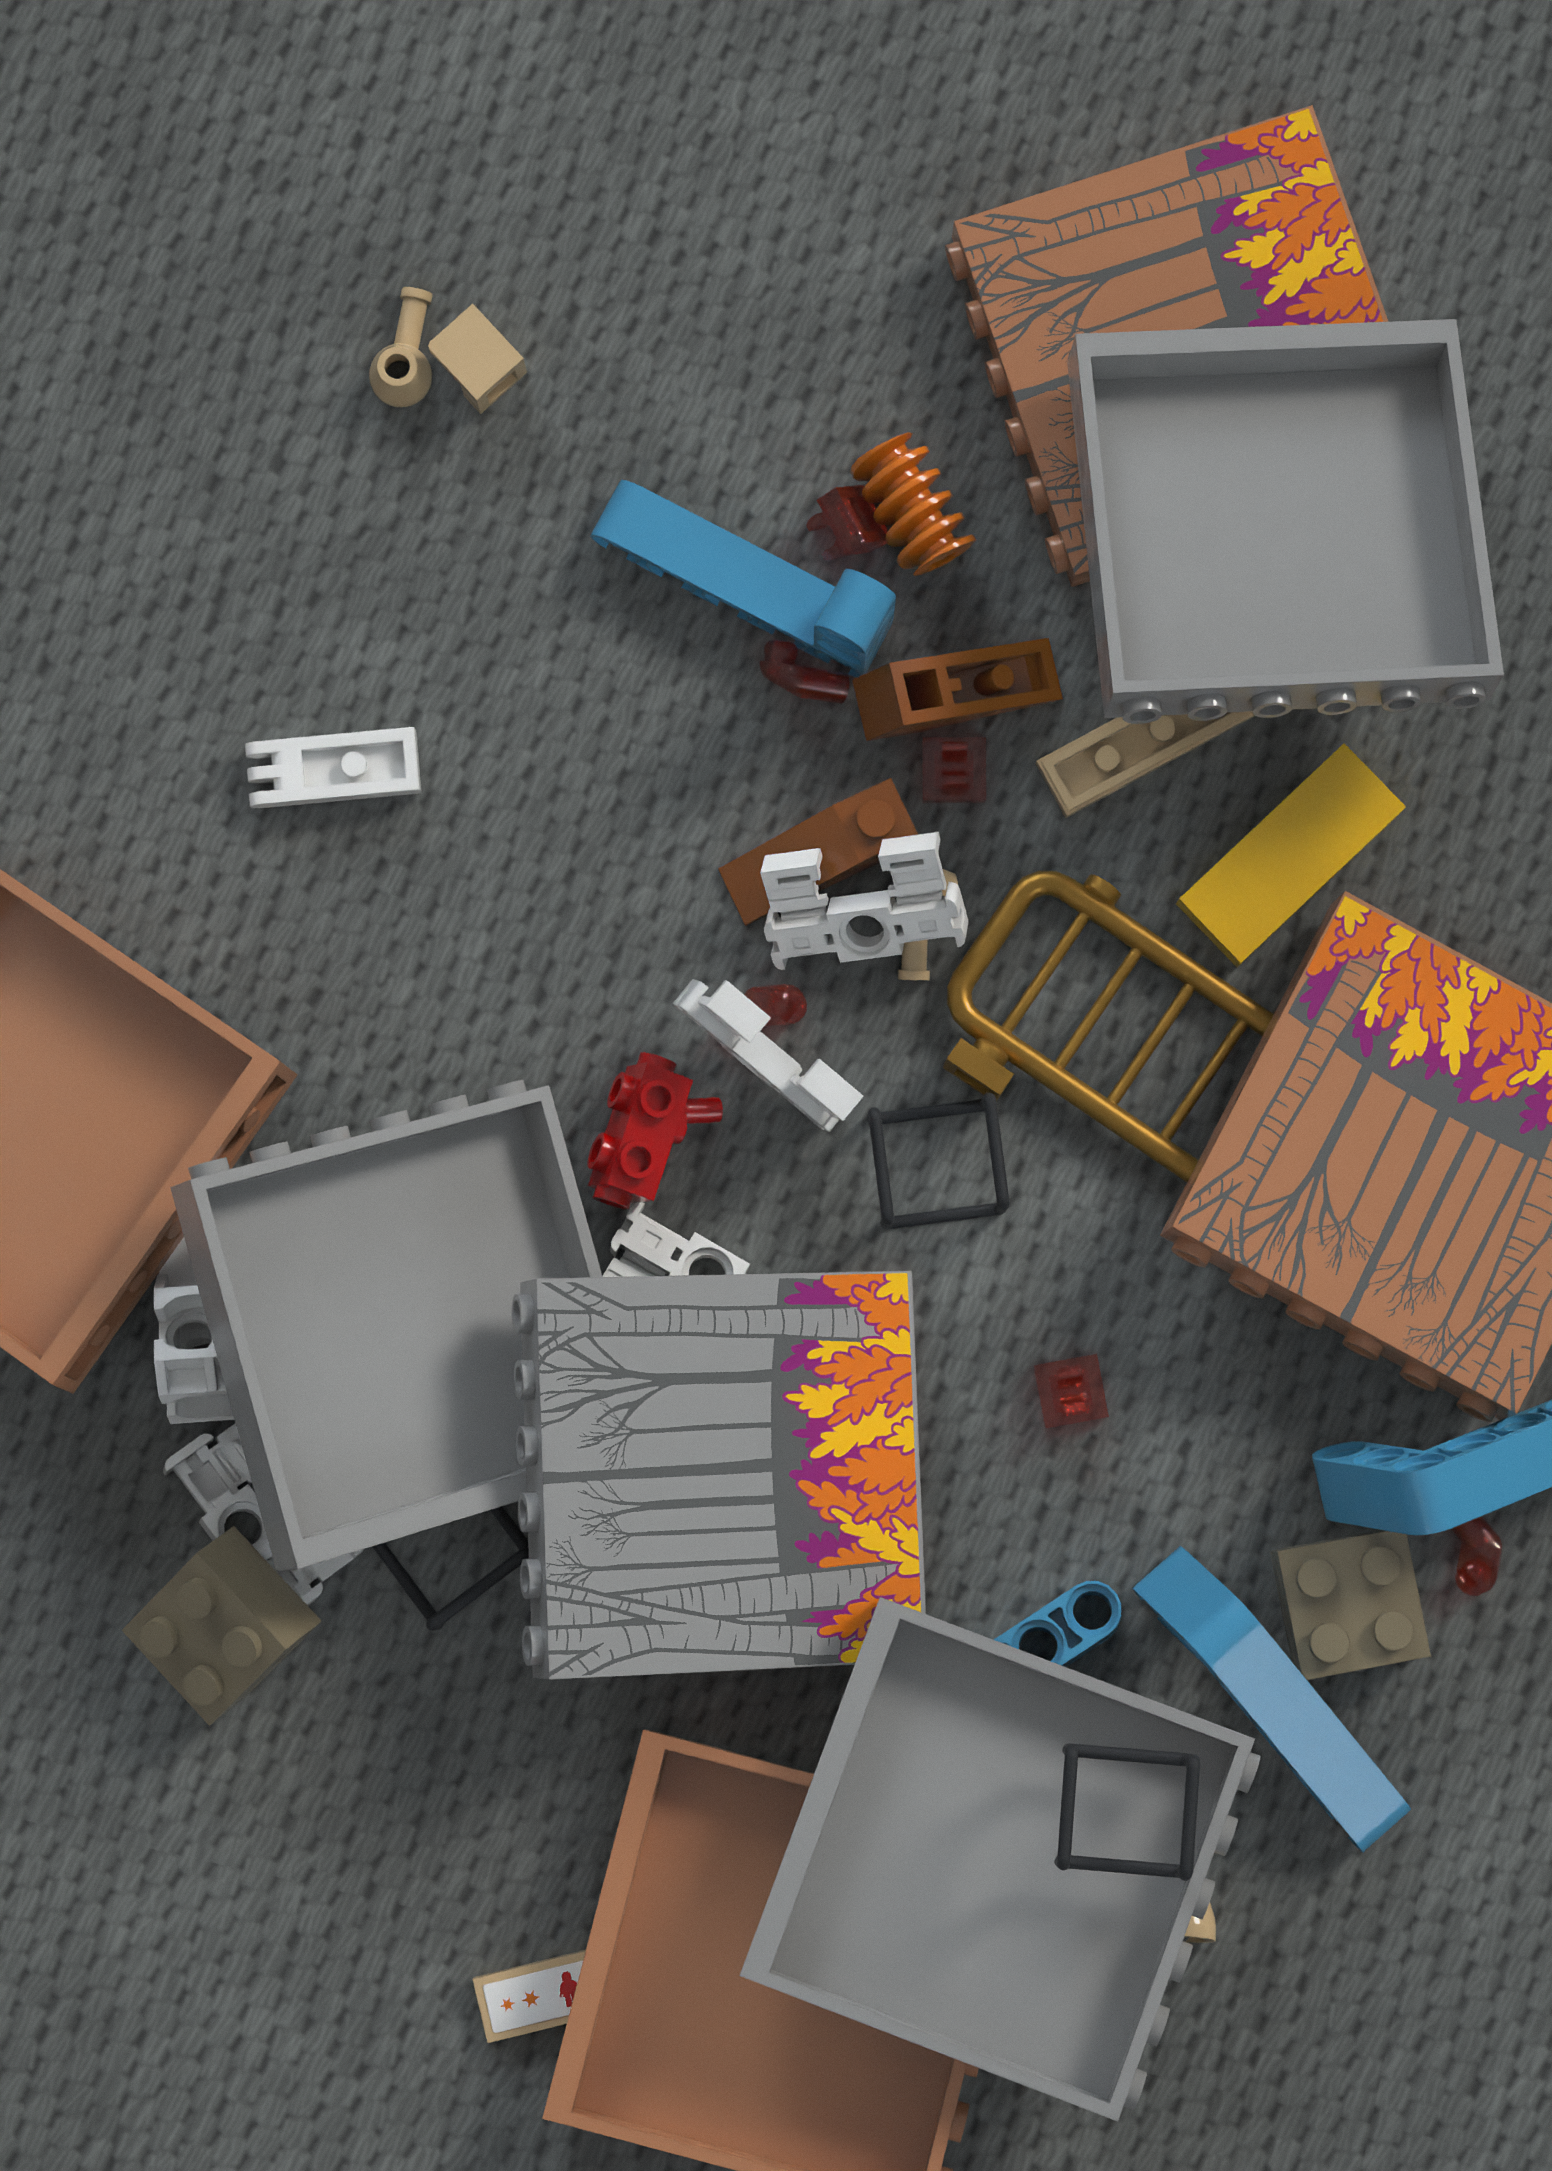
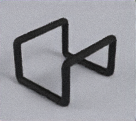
M986 1093L982 1099L884 1112H880L876 1107L869 1109L867 1122L870 1127L881 1211L880 1224L882 1228L895 1229L1001 1215L1007 1211L1010 1206L997 1103L994 1094ZM985 1111L997 1203L894 1216L882 1125Z
M502 1506L490 1511L519 1551L438 1612L435 1611L386 1543L372 1546L427 1620L426 1627L428 1630H440L446 1621L518 1568L523 1559H529L528 1540Z
M1072 1743L1065 1744L1062 1749L1065 1757L1058 1853L1054 1860L1056 1867L1062 1871L1078 1869L1173 1877L1184 1881L1190 1880L1194 1864L1200 1758L1190 1753ZM1078 1758L1186 1766L1180 1864L1071 1855Z

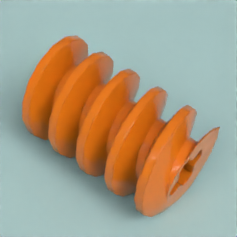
M907 432L881 443L859 457L852 465L850 473L856 481H869L862 491L864 500L868 503H881L874 512L873 517L876 523L879 525L894 524L886 533L885 540L891 547L906 546L898 555L897 563L903 569L918 568L913 574L918 576L949 563L969 549L976 541L974 535L954 537L952 531L965 517L962 512L948 515L942 514L941 508L953 497V494L950 490L931 493L929 487L941 475L939 468L919 471L917 465L930 451L927 446L908 449L905 443L912 437L913 433Z

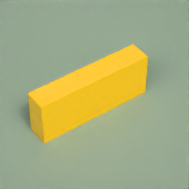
M1343 743L1183 894L1176 905L1238 968L1386 828L1406 806Z

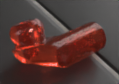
M770 640L765 644L764 661H759L760 670L764 678L799 698L838 704L845 702L849 690V676L847 673L795 665L798 648L794 643Z
M790 984L754 986L744 993L748 999L771 1017L765 1026L794 1024L799 1022L807 1012V1001L799 988Z
M1480 1516L1451 1528L1461 1541L1455 1581L1458 1588L1464 1594L1470 1596H1479L1492 1589L1498 1579L1502 1554V1541L1486 1520Z

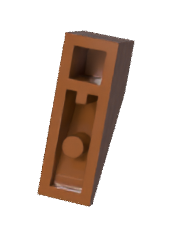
M1049 638L891 662L852 679L866 741L918 733L1063 699Z
M889 778L826 808L718 868L744 925L747 926L766 917L770 909L760 873L765 855L821 848L823 856L820 864L821 879L815 881L819 887V892L879 864L878 855L882 839L918 835L892 779Z

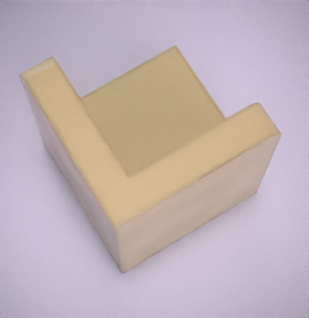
M471 304L433 338L428 345L430 353L461 385L464 397L480 414L527 373L524 358L474 304Z

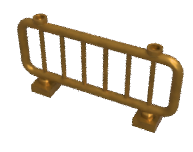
M1037 871L1022 877L1009 890L954 970L947 986V1005L952 1018L976 1041L971 1045L961 1038L947 1057L943 1068L982 1095L986 1093L994 1094L997 1101L1014 1075L1004 1067L1009 1061L1176 1176L1188 1182L1198 1159L1171 1142L1172 1138L1247 1027L1263 1036L1274 1014L1116 908L1115 904L1121 897V893L1106 880L1090 874L1082 885L1072 877L1057 871ZM1043 895L1056 897L1079 913L1002 1026H1000L974 1006L972 1001L974 986L1031 903ZM1091 920L1131 947V950L1053 1062L1012 1034V1032L1083 928ZM1141 956H1144L1184 983V985L1106 1098L1065 1070V1068ZM1196 991L1236 1018L1237 1021L1159 1134L1118 1106V1103Z

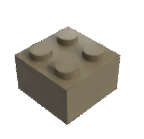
M233 1526L198 1551L122 1631L210 1726L243 1700L321 1622V1619Z
M1378 1530L1270 1551L1291 1661L1306 1680L1431 1657L1407 1534Z

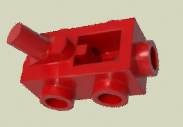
M640 1052L637 1064L627 1066L625 1073L620 1072L615 1078L607 1100L608 1108L613 1110L605 1133L601 1132L598 1134L589 1152L587 1166L593 1171L588 1186L595 1189L592 1198L603 1204L623 1210H629L631 1202L654 1201L672 1144H680L683 1141L687 1131V1124L720 1122L723 1115L721 1099L719 1097L688 1098L693 1080L674 1073L677 1065L675 1062L655 1054Z

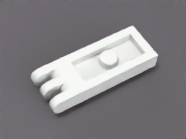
M414 727L255 741L245 744L246 758L261 759L271 757L272 765L247 769L249 783L273 782L274 790L257 791L249 794L251 808H269L422 793L417 734Z

